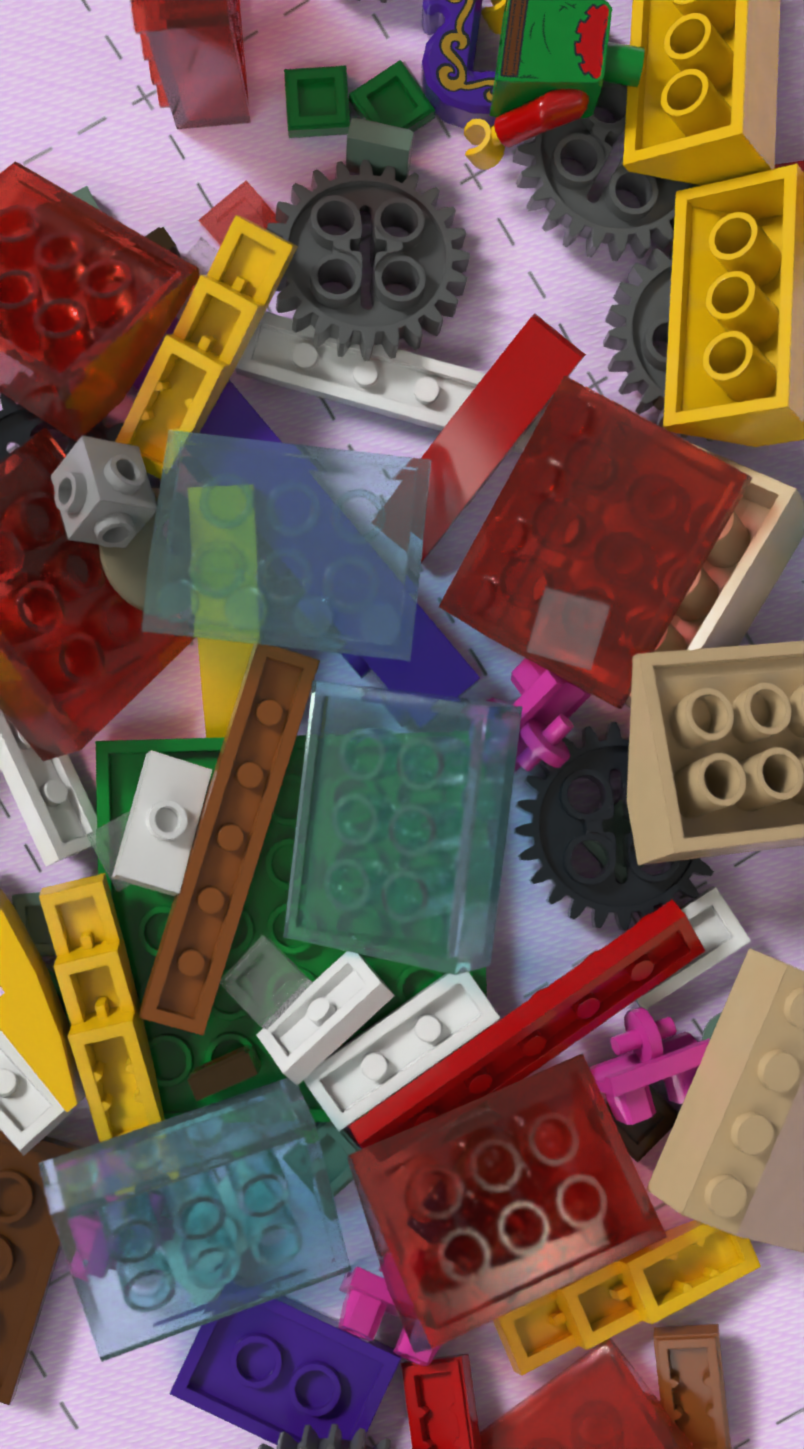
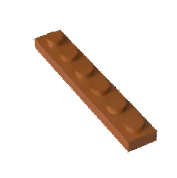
M259 640L254 642L201 811L180 893L174 898L138 1014L141 1019L204 1035L320 663L318 659Z

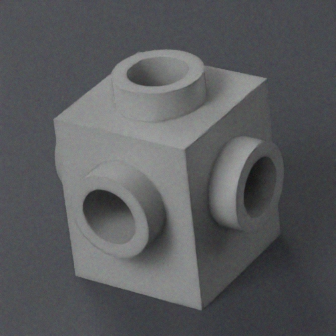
M81 436L51 475L55 490V503L61 512L68 540L100 544L104 547L126 548L158 510L155 494L151 488L139 446Z

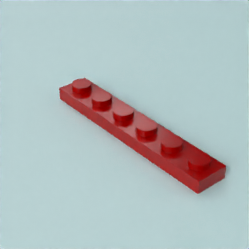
M673 899L653 913L641 918L636 925L605 947L591 953L582 963L548 987L534 993L528 1001L495 1024L487 1027L471 1041L441 1062L430 1067L421 1076L349 1125L360 1147L381 1171L388 1175L704 953L705 949L687 916Z

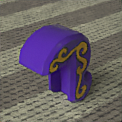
M423 0L422 28L425 34H434L426 43L422 59L421 83L424 95L443 122L464 129L469 121L480 118L485 120L491 127L494 126L496 117L489 116L495 71H473L482 0Z

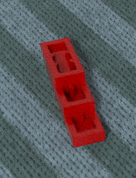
M537 314L532 315L436 437L371 526L420 565L429 556L462 511L472 502L505 457L519 443L586 354Z

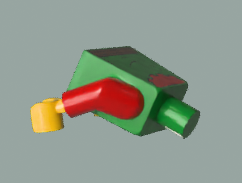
M490 0L493 6H485L481 11V15L489 29L494 34L500 35L489 116L496 117L492 127L480 118L472 119L466 124L464 136L472 145L479 146L468 149L465 152V156L476 168L480 170L491 169L501 161L505 147H512L546 131L580 118L592 116L603 82L638 87L643 68L645 48L608 42L612 6L606 0Z

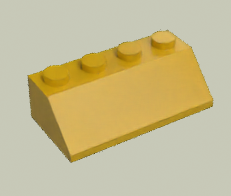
M633 0L630 45L645 48V55L638 87L627 86L623 166L629 172L696 185H705L775 169L781 0Z
M798 164L676 191L663 427L668 432L751 447L804 440V172Z

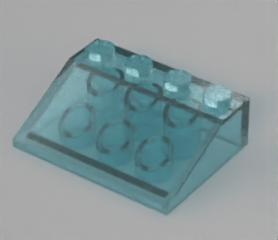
M169 430L148 563L142 631L410 661L431 460Z
M313 680L283 937L453 975L491 966L522 706Z
M289 1078L38 1163L50 1213L101 1362L352 1271L316 1125L298 1085Z

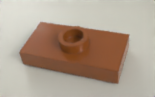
M719 1324L654 1327L653 1340L665 1449H732Z

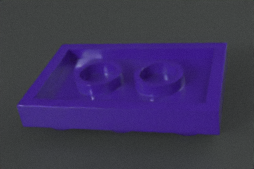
M227 1269L169 1394L275 1445L278 1443L280 1433L284 1431L298 1443L301 1442L305 1425H311L319 1438H328L331 1425L338 1424L342 1438L352 1440L354 1434L360 1428L365 1429L367 1433L401 1357L393 1352L394 1348L378 1340L367 1341L338 1328V1321Z

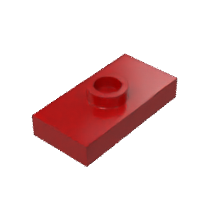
M469 1354L434 1357L430 1365L420 1366L409 1360L401 1363L412 1449H482Z

